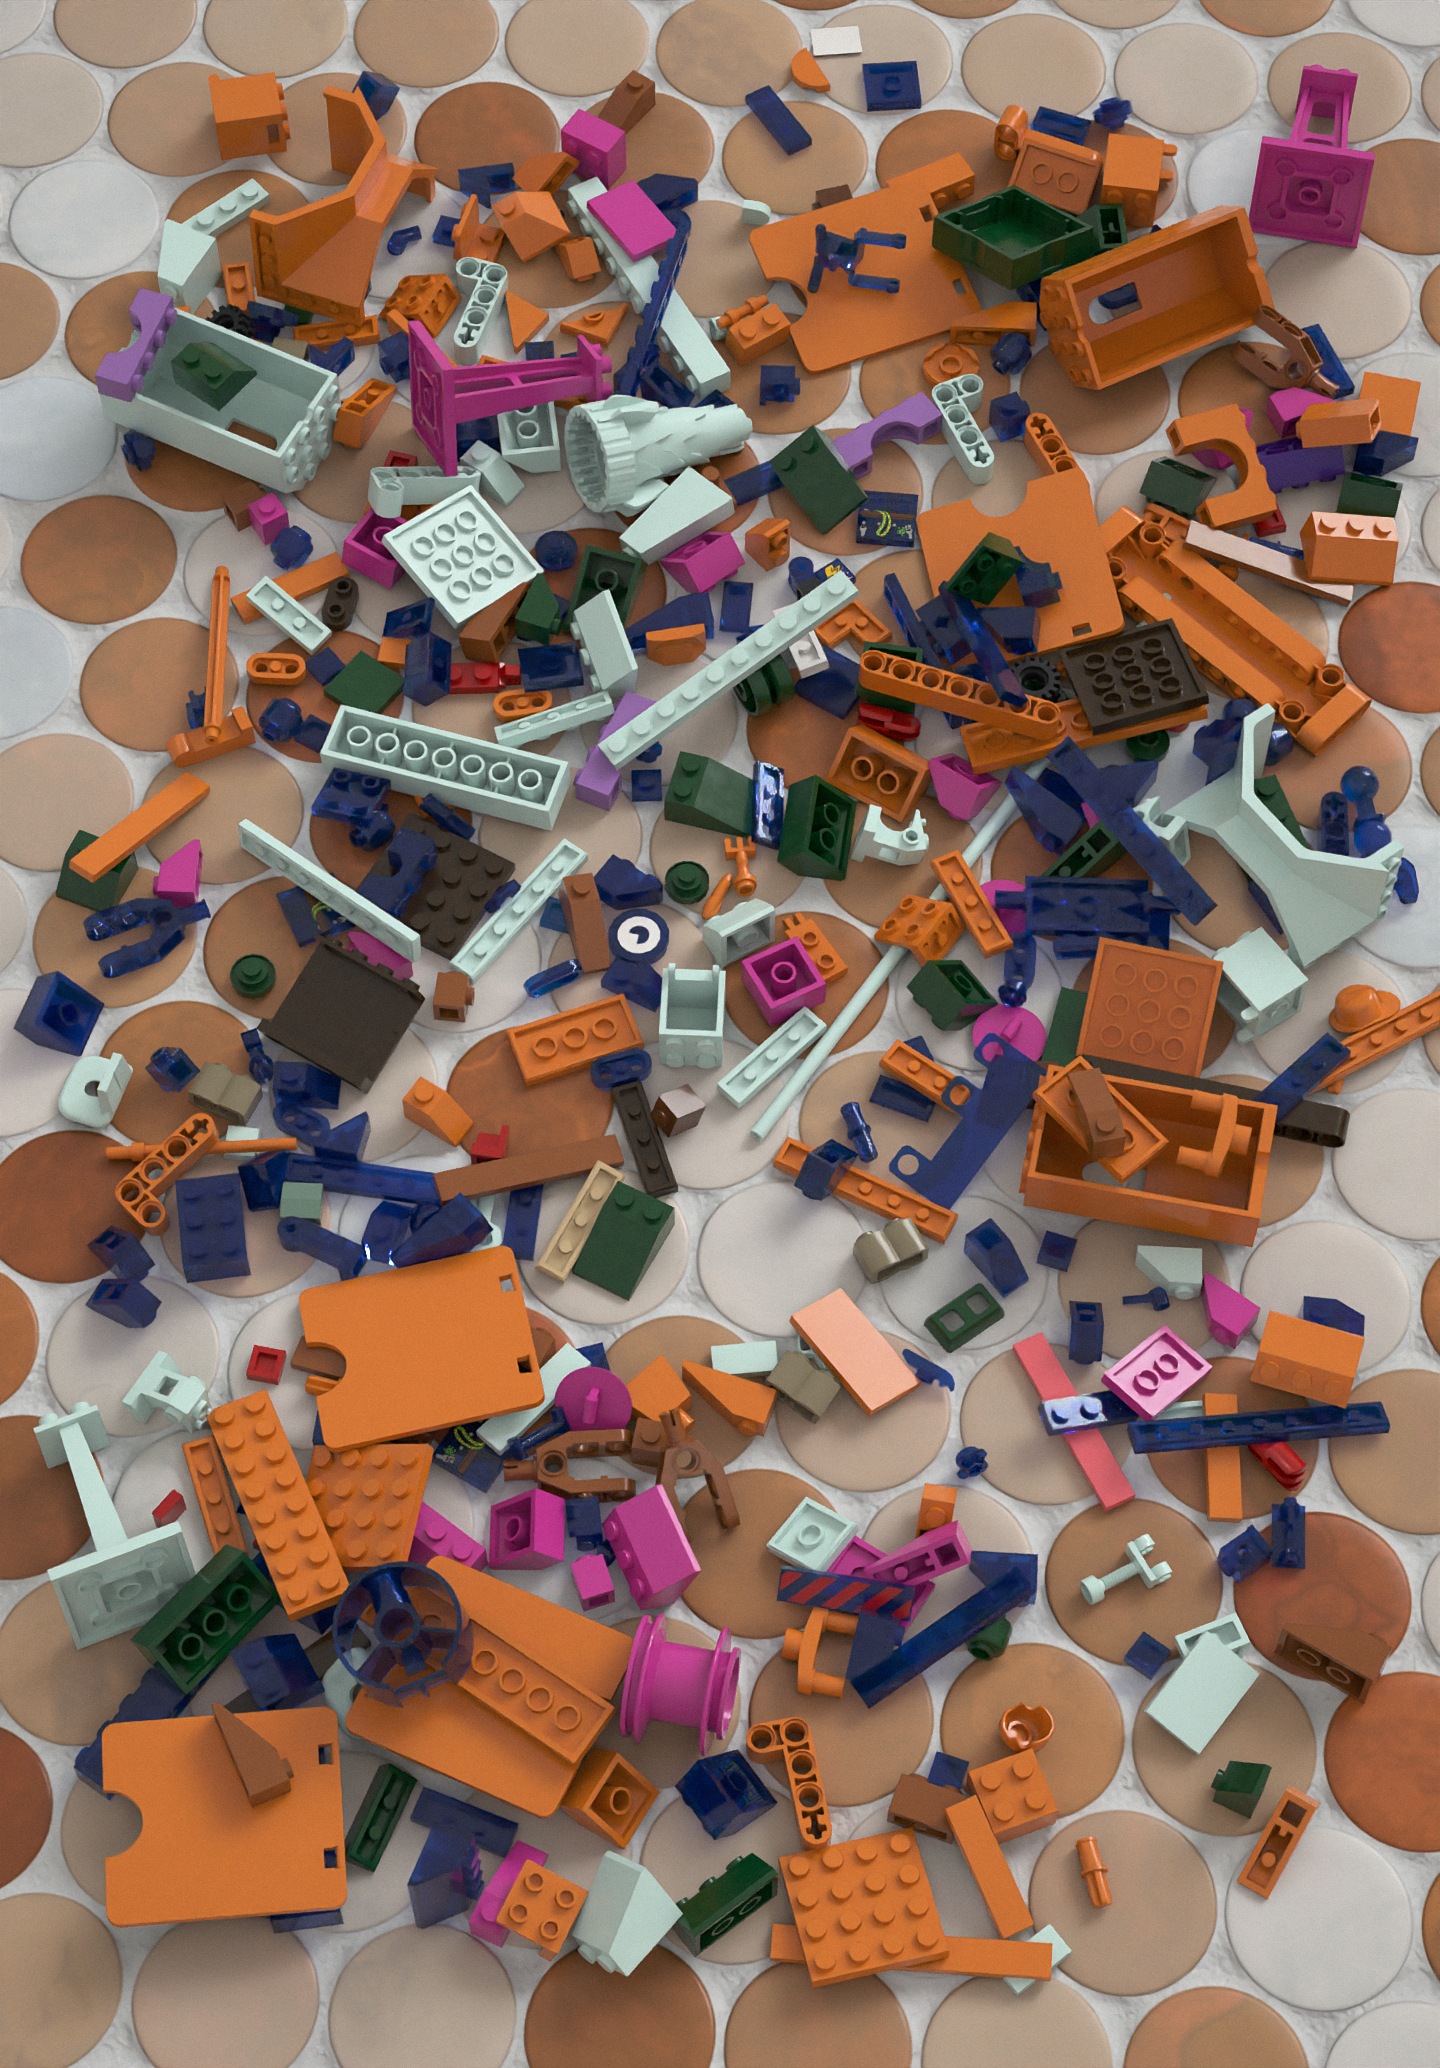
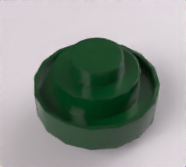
M1164 729L1129 737L1125 741V749L1128 756L1133 761L1142 765L1157 764L1165 759L1169 752L1170 738Z
M693 861L675 863L668 869L665 875V890L668 896L680 904L700 902L709 891V875L707 870L701 864Z
M258 954L241 957L234 963L230 972L233 989L237 994L251 999L260 998L270 993L277 979L273 963L268 958Z

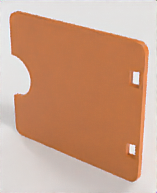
M914 179L765 225L754 229L750 233L749 243L766 282L779 280L792 283L806 297L807 309L804 315L790 326L789 336L803 368L809 374H820L948 333L951 329V321L982 311L962 264L932 247L934 216L939 215L926 184L921 180ZM928 208L933 219L928 222L924 221L920 212ZM961 281L966 293L958 295L953 284Z
M1072 468L1026 482L1027 493L1023 503L1014 512L1005 516H986L973 506L971 499L925 511L918 516L916 524L953 673L968 677L1013 664L1019 659L1024 661V657L1030 656L1031 659L1035 656L1058 651V649L1111 636L1119 633L1124 628L1125 622L1085 473L1081 469ZM988 532L1010 540L1024 563L987 606L948 591L945 585ZM1090 626L1091 632L1074 637V630ZM1001 652L1002 658L985 662L984 656Z
M507 1246L492 1247L304 1290L299 1296V1306L307 1348L327 1347L333 1349L344 1357L347 1365L345 1375L340 1383L332 1390L316 1396L323 1440L329 1451L342 1452L528 1410L540 1406L545 1400L515 1257L512 1249ZM511 1278L514 1291L502 1292L500 1281ZM529 1359L531 1373L520 1374L518 1362Z
M436 1556L428 1562L421 1575L422 1578L605 1701L612 1702L627 1673L634 1642L630 1636L445 1556ZM389 1639L386 1640L345 1718L347 1730L352 1735L540 1819L550 1818L557 1812L581 1764L580 1761L577 1767H575ZM376 1680L385 1685L377 1701L367 1697Z
M324 1706L233 1714L275 1747L280 1759L287 1757L294 1777L289 1779L290 1792L255 1807H252L213 1715L122 1722L108 1725L102 1733L104 1793L118 1794L130 1799L139 1808L143 1818L142 1830L136 1842L121 1854L105 1858L106 1913L109 1922L115 1927L123 1928L326 1911L341 1908L347 1901V1877L339 1733L336 1712ZM330 1746L331 1765H319V1748ZM336 1849L337 1869L325 1868L324 1851Z

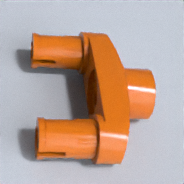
M1194 1090L1190 1109L1216 1114L1220 1119L1213 1150L1210 1149L1209 1152L1180 1145L1176 1165L1204 1171V1175L1217 1178L1222 1172L1230 1152L1246 1156L1252 1127L1236 1124L1237 1096L1226 1093L1221 1096Z
M816 1604L804 1631L787 1628L781 1658L798 1661V1693L811 1695L812 1692L842 1699L846 1678L816 1672L814 1666L822 1633L829 1630L856 1636L859 1622L858 1615L830 1610V1607Z

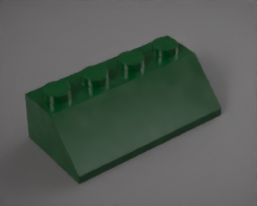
M226 1544L130 1640L152 1666L187 1695L281 1599L278 1592L247 1554L240 1549Z

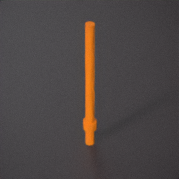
M297 1137L218 1141L205 1155L297 1150L298 1143ZM135 1142L131 1146L107 1147V1160L132 1159L133 1162L143 1161L160 1144L146 1145L145 1142ZM183 1147L177 1148L172 1156H184L187 1149Z

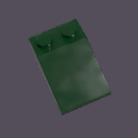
M814 425L809 427L769 461L781 482L824 535L869 499L830 436Z
M586 544L563 630L571 632L570 623H573L574 611L602 591L609 589L625 631L641 592L648 563L640 558Z
M680 751L664 799L665 820L748 839V836H754L768 787L709 757Z
M618 1181L600 1210L572 1271L573 1274L629 1301L675 1225V1208Z

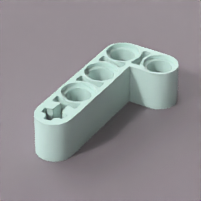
M464 257L456 263L455 267L457 287L460 292L470 295L471 298L454 333L453 340L456 360L463 365H472L480 359L506 300L505 292L509 291L508 275L506 268L500 264L473 257Z
M965 374L936 385L932 389L931 402L943 414L941 432L966 476L972 483L982 485L992 479L994 454L970 413L976 411L981 406L983 381L975 374Z
M439 466L375 467L370 470L368 501L377 515L384 518H396L401 515L402 505L438 504L469 485H472L479 493L481 472L470 466H457L458 475L446 477Z

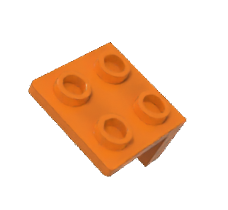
M471 194L468 203H464L462 206L459 225L455 224L452 230L451 239L455 241L453 259H456V262L464 257H473L496 263L506 240V233L503 229L480 224L478 197Z
M445 273L408 275L399 281L397 289L387 299L379 316L382 320L387 319V313L395 309L405 318H414L415 321L419 320L430 336L436 338L462 300V297Z
M908 894L882 923V926L874 934V938L877 942L911 949L922 968L928 960H942L966 928L952 903Z
M526 1860L496 1917V1923L542 1947L538 1955L551 1961L558 1954L588 1891L535 1862Z

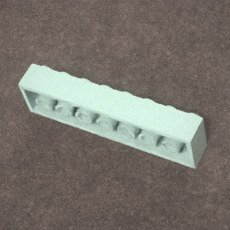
M345 705L340 706L320 752L324 773L552 831L571 783L569 763L566 761Z

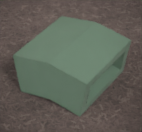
M283 1182L280 1206L281 1222L322 1225L323 1184Z

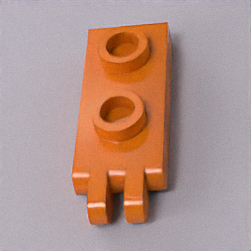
M796 912L793 914V919L797 925H794L789 917L782 920L786 929L784 931L786 940L795 936L798 937L826 985L847 974L848 967L812 918L805 920L800 912Z

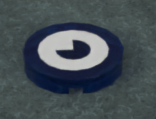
M631 909L621 913L613 920L609 928V947L613 955L622 963L647 966L656 963L665 955L669 945V928L665 920L657 913L647 909Z

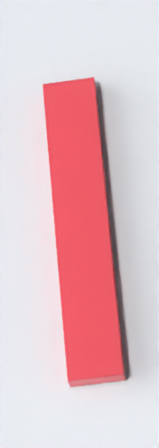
M1040 1332L1013 1344L1012 1350L1104 1511L1107 1512L1135 1499L1133 1489L1043 1333Z

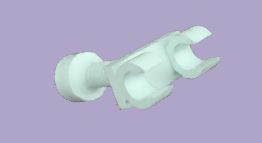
M1145 1534L1126 1545L1125 1553L1131 1563L1100 1579H1096V1577L1091 1575L1079 1581V1586L1086 1601L1090 1605H1094L1105 1598V1590L1116 1586L1134 1575L1139 1574L1147 1588L1150 1589L1154 1585L1171 1577L1170 1573L1173 1571L1166 1561L1157 1564L1152 1569L1149 1568L1142 1556L1151 1552L1154 1549L1153 1545L1155 1543L1149 1534Z

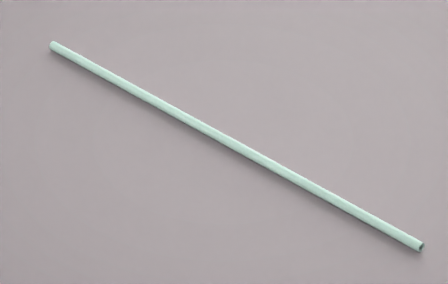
M1164 593V594H1163V595H1164L1166 598H1168L1169 600L1172 598V597H1171L1169 594H1167V593ZM1142 621L1136 628L1148 625V622ZM1056 756L1033 761L963 852L962 857L969 869ZM940 883L929 899L945 902L948 895ZM891 946L751 1129L750 1135L759 1141L764 1140L909 950L908 948Z

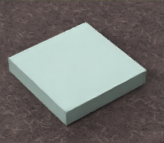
M805 1497L767 1543L766 1547L770 1553L818 1579L823 1576L858 1533L859 1528L851 1520Z

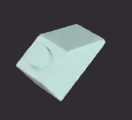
M480 440L460 458L461 466H470L481 472L479 490L505 507H508L525 489L523 482L507 461L502 459V455Z
M1137 1246L1135 1266L1166 1296H1175L1182 1300L1199 1297L1202 1286V1249Z

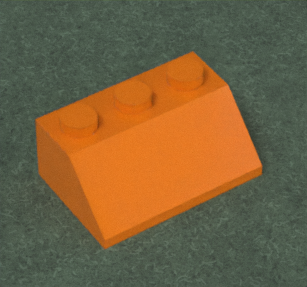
M1311 512L1300 531L1309 580L1392 585L1399 543L1394 518Z
M860 724L848 729L825 781L869 806L871 804L881 807L882 813L903 823L926 793L932 781V776L928 765L929 760Z
M1270 1310L1250 1381L1346 1409L1365 1337Z

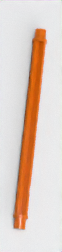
M218 566L216 568L212 581L203 726L205 742L209 745L218 743L222 731L230 594L229 570L225 566Z

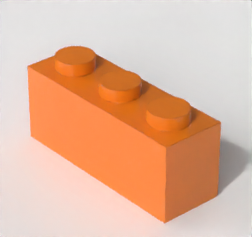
M957 152L886 181V188L914 179L921 180L926 184L936 208L939 209L945 204L966 198L974 193L975 174L962 155ZM926 208L925 210H922L920 212L921 214L928 212L929 210L928 208Z

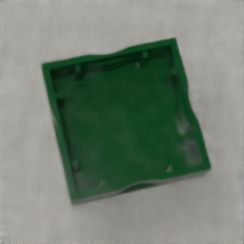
M1012 185L987 195L979 201L962 205L934 216L932 247L1011 291L1090 258L1094 227L1048 205L1042 199L1018 186Z

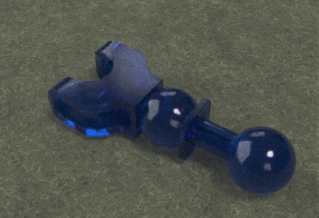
M1361 765L1349 768L1341 778L1340 789L1343 796L1356 806L1358 817L1355 819L1352 828L1354 845L1358 852L1361 853L1360 858H1367L1392 842V832L1388 825L1385 824V813L1376 814L1373 798L1379 790V779L1376 773L1369 767ZM1402 857V863L1396 876L1397 881L1393 889L1396 891L1401 903H1416L1419 886L1415 867L1409 860Z

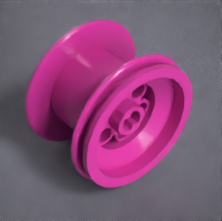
M645 1614L642 1617L634 1638L625 1678L620 1714V1733L622 1737L628 1738L633 1732L634 1741L639 1744L643 1741L650 1722L656 1720L700 1729L699 1751L702 1756L708 1754L715 1733L718 1740H724L735 1703L741 1663V1649L734 1647L732 1652H730L731 1630L728 1626L722 1629L715 1650L668 1642L666 1639V1618L663 1614L658 1615L654 1623L651 1615Z

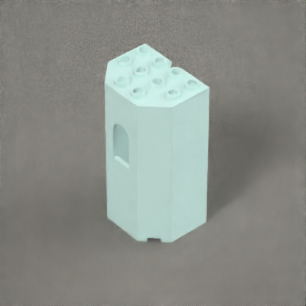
M175 308L177 310L176 322L173 327H169L166 333L165 344L163 348L158 349L155 355L154 366L151 370L147 371L144 376L143 387L139 393L136 392L132 402L100 394L104 418L283 493L302 490L307 481H311L314 478L318 465L322 459H327L330 454L335 421H338L336 413L339 408L343 407L340 399L341 389L336 373ZM134 330L128 347H122L119 352L134 345L139 339L140 333ZM189 343H214L256 370L257 375L220 411H217L175 383L171 360ZM233 421L274 438L277 441V447L275 450H272L227 430Z

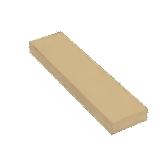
M599 1160L597 1161L535 1267L536 1270L564 1284L581 1254L603 1204L618 1181L623 1182L626 1175Z

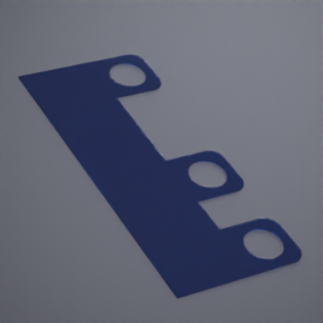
M988 1033L973 1053L976 1061L995 1073V1076L982 1091L964 1077L956 1076L941 1095L942 1102L963 1118L933 1159L929 1160L913 1147L906 1145L898 1151L889 1164L891 1173L931 1202L950 1210L1033 1099V1092L1038 1089L1040 1075L1047 1076V1070L995 1033ZM996 1042L1001 1045L1003 1055L998 1061L989 1062L983 1057L982 1051L987 1043ZM957 1085L966 1086L970 1090V1100L964 1105H956L950 1098L951 1090ZM904 1155H913L918 1160V1169L911 1175L903 1174L898 1168L899 1159Z

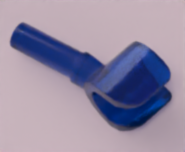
M1161 1287L1150 1290L1148 1294L1123 1297V1305L1151 1302L1155 1311H1162L1170 1307L1168 1295Z
M605 1539V1541L598 1544L596 1556L603 1554L606 1566L609 1567L616 1559L610 1542Z

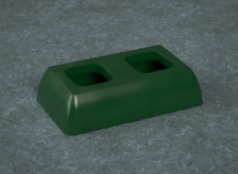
M977 1283L928 1316L924 1326L947 1353H952L1002 1319L1005 1313L984 1285ZM975 1294H981L990 1305L988 1309L980 1314L974 1313L966 1303V1300ZM950 1311H955L964 1321V1325L953 1332L949 1331L940 1320L941 1317Z

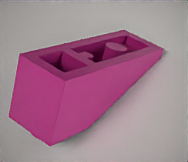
M956 1520L923 1534L864 1568V1573L871 1584L875 1596L887 1587L905 1590L969 1564L972 1548L959 1521Z
M519 1840L516 1841L484 1890L469 1920L471 1934L500 1948L503 1947L511 1930L496 1923V1917L524 1862L531 1860L543 1867L549 1857L547 1853Z

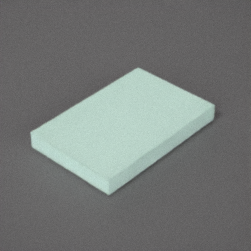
M1204 1631L1145 1708L1144 1712L1192 1752L1199 1755L1259 1676V1673L1211 1633Z

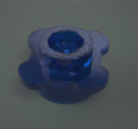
M974 1446L962 1449L955 1458L956 1464L959 1467L958 1477L966 1479L984 1472L988 1468V1463L985 1461L987 1452Z

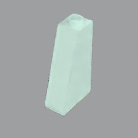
M688 466L619 537L622 548L621 553L643 559L650 565L731 517L735 513L733 498Z

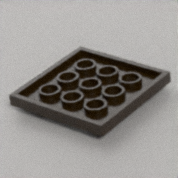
M1172 618L1058 649L1061 664L1093 736L1209 704L1208 693Z
M411 812L355 892L419 934L422 947L451 961L458 954L514 873L515 863Z

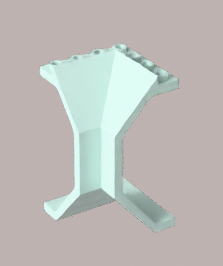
M1267 703L1244 718L1234 768L1163 813L1161 827H1167L1178 815L1187 820L1188 829L1216 839L1266 893L1288 940L1289 950L1287 956L1299 969H1307L1315 963L1317 958L1326 952H1333L1339 947L1341 942L1349 937L1357 936L1364 927L1373 921L1378 922L1388 913V905L1393 896L1392 891L1397 881L1396 876L1402 863L1401 858L1405 847L1395 839L1367 858H1354L1309 850L1295 839L1254 793V780L1262 777L1276 712Z

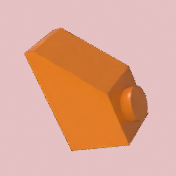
M565 152L530 156L519 166L517 173L512 179L525 192L549 191L553 197L579 165L580 161Z
M577 235L554 245L568 277L577 278L578 282L594 278L593 273L601 271L592 238Z
M421 1076L402 1099L405 1118L455 1148L474 1126V1121L446 1091Z

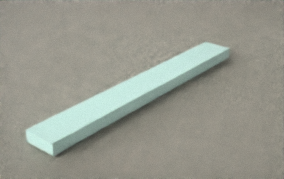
M245 819L238 824L240 847L409 961L414 963L421 958L419 934L249 820Z

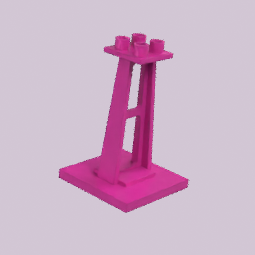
M1318 64L1303 66L1295 110L1297 115L1290 139L1262 137L1248 218L1252 232L1357 248L1375 159V153L1347 149L1348 121L1350 120L1358 74L1351 73V71L1344 68L1338 71L1324 69ZM1310 116L1334 119L1333 135L1308 132L1307 127Z
M419 320L408 322L412 428L446 477L458 475L457 423L581 394L584 395L589 403L606 400L612 395L610 383L603 382L602 374L612 372L611 359L609 355L602 356V349L599 343L590 345L583 335L577 336V357L453 367Z

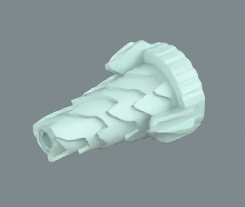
M611 395L606 401L601 400L582 404L570 409L569 415L566 417L564 442L572 481L587 508L595 513L618 511L624 516L629 517L649 507L669 487L668 484L663 482V477L681 474L688 466L709 463V458L742 450L744 448V441L749 439L753 427L751 419L746 417L744 411L738 408L737 404L715 409L714 404L698 408L680 407L668 409L665 406L659 407L657 402L627 395Z

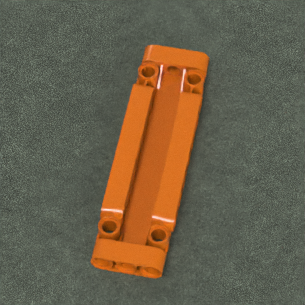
M1125 505L1099 526L1112 576H1115L1113 581L1121 609L1139 623L1145 621L1148 624L1172 618L1195 668L1251 713L1269 703L1276 711L1274 723L1279 735L1294 738L1312 754L1319 756L1367 711L1372 699L1353 684H1348L1344 680L1345 674L1341 667L1336 664H1326L1325 656L1318 648L1199 554L1183 549V542L1174 540L1170 543L1166 540V532L1161 525L1147 523ZM1164 593H1167V594H1169L1172 598L1169 600V599L1166 598L1163 594H1164Z

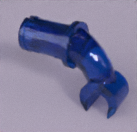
M257 1028L241 1033L242 1041L250 1057V1073L259 1083H265L264 1079L266 1078L268 1082L271 1081L274 1075L273 1061L264 1053Z

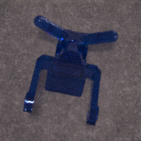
M818 224L815 227V252L818 255L814 257L807 287L810 293L818 291L824 268H829V271L835 272L838 267L843 268L844 272L849 274L848 283L852 286L885 290L888 293L899 292L900 280L856 274L855 268L863 259L865 244L904 249L906 247V235L870 232L861 227L858 232L854 233V239L852 240L827 231L824 224Z

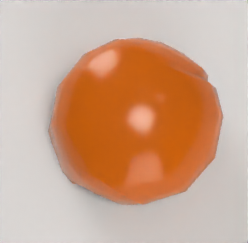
M1024 1702L1006 1710L999 1722L1001 1740L1017 1753L1031 1748L1033 1752L1042 1750L1055 1729L1054 1719L1046 1707L1039 1705L1036 1708L1026 1706Z

